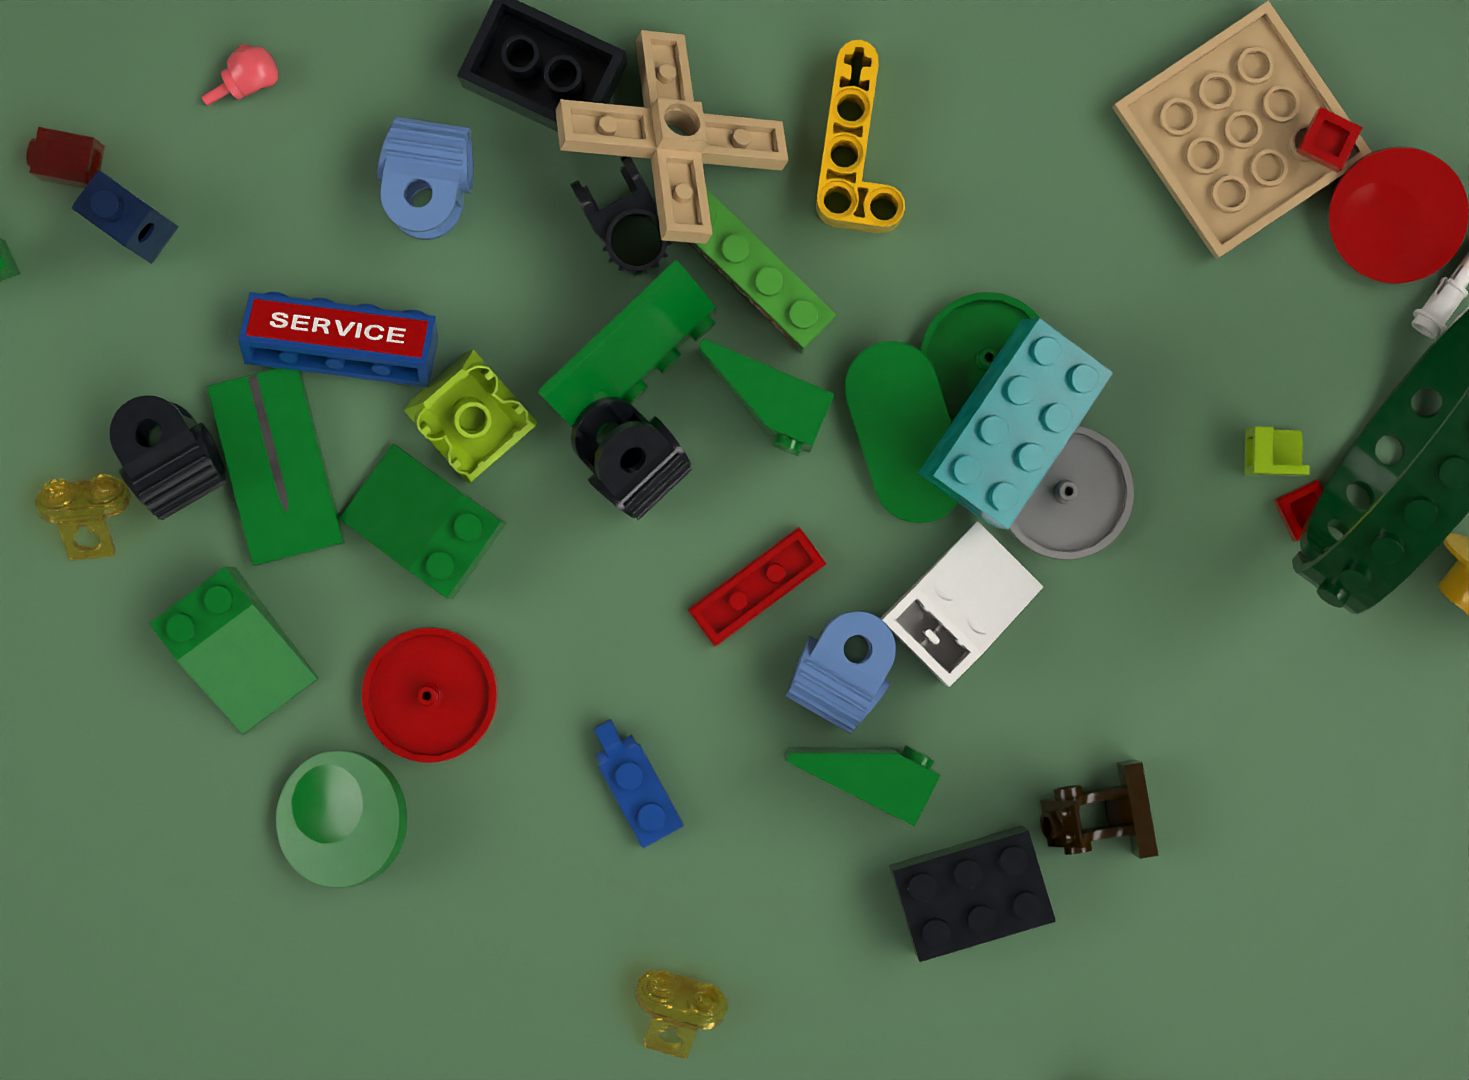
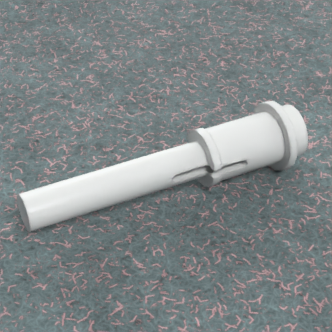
M1469 251L1449 279L1443 277L1440 280V284L1422 309L1417 308L1413 312L1415 319L1411 325L1422 335L1435 339L1438 334H1442L1447 328L1446 322L1462 300L1467 297L1468 291L1465 288L1469 284Z

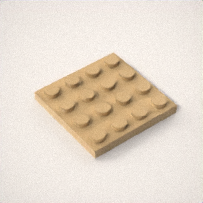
M1269 0L1116 102L1112 107L1215 260L1339 178L1356 161L1372 152L1361 135H1359L1343 169L1338 173L1296 153L1316 110L1320 107L1349 121L1350 119Z

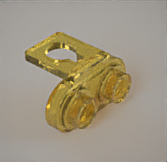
M100 474L91 480L67 482L64 479H52L42 486L41 492L36 497L35 506L41 519L57 524L70 560L104 558L114 556L116 550L106 518L123 512L131 502V495L127 484L110 474ZM87 526L89 532L96 534L101 542L94 547H84L74 540V536L79 533V527Z
M666 970L646 972L638 980L635 989V999L638 1005L645 1012L652 1014L643 1046L682 1059L688 1058L698 1029L707 1030L719 1026L723 1022L728 1009L725 995L716 986L676 975ZM668 1027L678 1030L677 1035L682 1039V1042L668 1043L659 1038L658 1033L666 1032Z

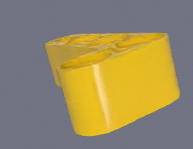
M852 40L839 50L836 60L816 197V213L823 223L832 227L878 234L888 233L900 224L905 211V200L901 192L895 187L862 181L879 59L876 49L869 42ZM853 57L862 58L861 63L864 66L860 73L858 87L849 86L852 67L849 64L852 63ZM852 101L861 107L863 115L856 121H847L840 117L837 108L844 102ZM838 147L850 148L856 156V162L849 167L837 166L831 159V153ZM833 192H839L848 198L850 207L843 213L835 214L826 208L824 199ZM878 199L889 200L894 205L896 214L889 220L877 219L872 214L870 205Z

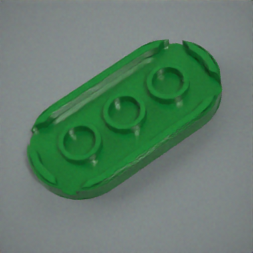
M885 341L871 345L863 350L850 365L845 379V397L876 495L887 511L903 521L911 523L936 521L950 513L958 504L957 501L918 474L952 423L937 372L930 359L912 345L898 341Z

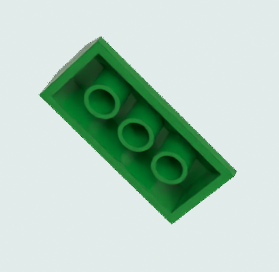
M675 260L538 390V393L572 428L580 413L588 405L599 399L618 397L632 404L647 390L648 386L644 382L645 379L656 369L662 374L666 372L682 356L677 349L685 341L692 337L697 342L715 325L716 322L711 317L716 313V306L685 268ZM612 422L604 424L598 430L597 436L601 434Z

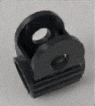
M622 156L620 161L623 166L619 170L632 194L599 210L587 185L582 187L579 180H576L570 186L594 233L605 243L602 251L608 253L610 257L608 262H614L618 265V271L626 269L630 270L631 275H634L636 271H642L643 274H647L648 268L652 266L658 268V262L661 258L668 257L665 251L667 246L672 243L661 240L659 219L656 215L654 199L632 158ZM642 216L647 218L656 226L659 232L660 247L658 253L645 265L632 266L626 264L615 255L612 249V230L615 224L625 217Z
M145 395L127 401L115 413L110 425L109 434L112 448L123 468L119 469V473L134 495L158 520H164L227 483L224 466L210 432L202 422L197 424L193 416L182 406L157 396ZM156 426H160L161 438L156 445L151 446L149 441L150 433Z
M606 397L591 403L580 413L573 425L571 432L573 450L594 473L588 478L589 483L613 505L637 520L641 519L692 470L686 453L662 421L656 416L648 421L630 402L622 398ZM606 423H617L618 427L609 432L601 443H598L596 440L598 430Z

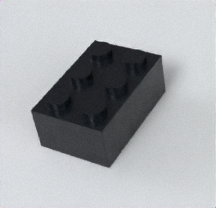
M493 0L457 77L463 88L558 132L556 108L560 100L609 104L628 61L626 51L518 0Z
M1024 826L1011 828L889 865L913 948L919 962L1056 922L1029 830Z

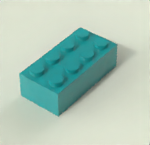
M1021 319L918 474L990 526L1009 529L1113 372L1042 319Z

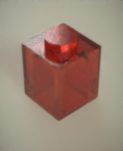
M38 127L36 139H31L27 148L26 160L27 165L30 166L29 173L42 181L85 189L93 176L99 170L101 171L105 145L94 137Z

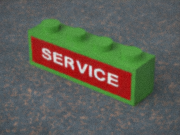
M706 188L713 234L706 244H689L803 354L835 321L837 314Z

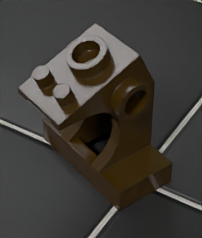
M1135 759L1117 762L1120 786L1082 792L1081 785L1064 786L1053 789L1055 797L1040 800L1042 809L1040 826L1044 836L1047 838L1048 847H1063L1065 855L1080 854L1092 851L1091 841L1129 836L1133 855L1140 859L1159 856L1143 763ZM1105 801L1109 825L1082 830L1079 806Z

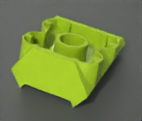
M474 349L460 355L458 360L430 383L429 387H425L420 393L412 397L404 408V412L416 424L418 430L432 442L467 483L477 478L537 424V421Z

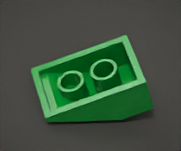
M702 338L699 345L700 357L764 432L775 438L773 446L795 456L799 455L801 449L810 453L835 394Z
M392 443L339 518L400 566L447 599L455 598L507 524L394 443Z
M223 567L149 623L176 661L242 734L247 733L319 679L236 567Z
M905 745L902 753L893 748L788 747L784 754L786 762L914 827L941 776L931 768L934 760Z

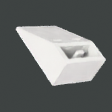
M977 521L880 619L887 624L891 632L945 686L950 687L989 648L1039 593L1043 586Z

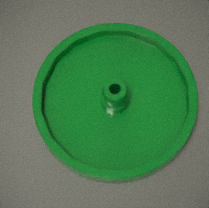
M994 292L966 295L944 307L928 326L921 342L920 351L930 359L935 367L950 417L953 420L1021 319L1040 318L1034 310L1020 300Z
M329 751L306 760L288 778L278 800L276 830L281 849L288 862L300 875L320 886L344 888L372 881L385 872L394 862L405 839L407 807L398 781L385 765L377 759L360 752Z

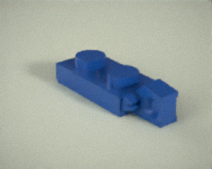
M611 719L596 726L593 730L604 749L595 755L600 764L598 767L642 848L683 827V821L641 744H637L633 735L622 740Z

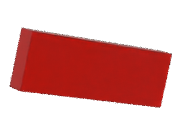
M798 527L690 607L688 611L716 647L827 563L802 529Z

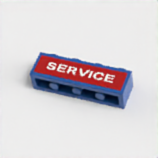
M250 292L238 341L244 364L429 387L438 344L436 316L427 315L418 310L400 312L384 310L372 304L353 306L334 303L326 298L307 300L288 297L280 292H267L265 294Z

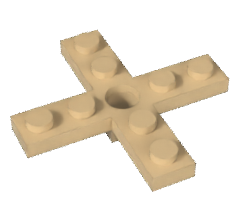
M641 30L635 43L644 107L561 99L556 108L560 150L651 159L661 240L706 244L713 233L703 164L782 171L788 162L783 122L704 114L702 102H696L693 98L685 35ZM667 125L680 129L685 136L673 132Z

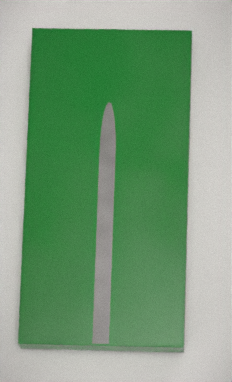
M274 368L207 386L252 566H259L345 543L302 372Z

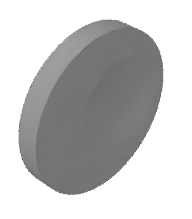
M1077 426L1008 530L1027 549L1052 559H1077L1102 550L1123 530L1133 506V478L1123 454L1105 436L1089 428Z

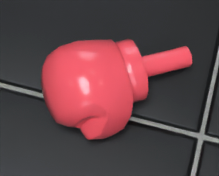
M249 44L240 45L228 57V68L221 71L224 83L204 94L202 99L209 106L229 93L237 100H241L261 88L274 86L277 83L279 72L273 57L263 47H251Z

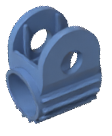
M401 117L393 119L380 153L377 179L382 181L380 196L386 214L407 235L421 240L436 239L449 233L458 223L463 211L465 193L471 194L473 189V145L470 128ZM425 189L432 190V198L427 205L413 207V199L419 191Z
M847 612L834 617L825 625L817 640L811 636L808 637L785 696L851 734L874 708L891 684L885 680L896 655L895 639L890 628L880 618L867 612ZM859 635L867 642L868 653L863 660L853 663L844 654V644L850 637Z

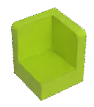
M1263 426L1246 429L1244 476L1303 477L1310 475V465H1302L1303 433L1300 430H1274V427Z

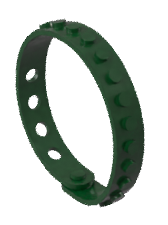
M1469 306L1426 350L1372 416L1336 467L1307 518L1300 537L1301 551L1292 559L1293 569L1297 574L1318 588L1316 591L1318 596L1334 607H1344L1352 614H1359L1379 603L1407 579L1469 513ZM1425 388L1437 391L1442 397L1440 409L1428 416L1418 414L1411 405L1414 394ZM1384 436L1396 438L1402 446V456L1393 465L1382 463L1376 456V444ZM1357 484L1367 491L1370 500L1367 508H1357L1350 503L1346 494L1348 485ZM1328 526L1336 528L1343 534V537L1340 540H1336L1329 532Z

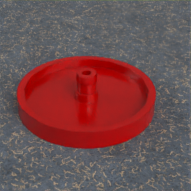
M1387 147L1363 156L1341 176L1330 199L1328 211L1329 229L1339 254L1355 271L1379 282L1409 283L1435 273L1455 255L1467 231L1469 204L1464 186L1459 177L1440 158L1425 150L1414 147Z
M419 628L394 637L375 654L363 679L362 707L371 731L388 750L402 758L415 762H442L467 752L484 737L496 714L498 684L489 659L473 641L448 629Z

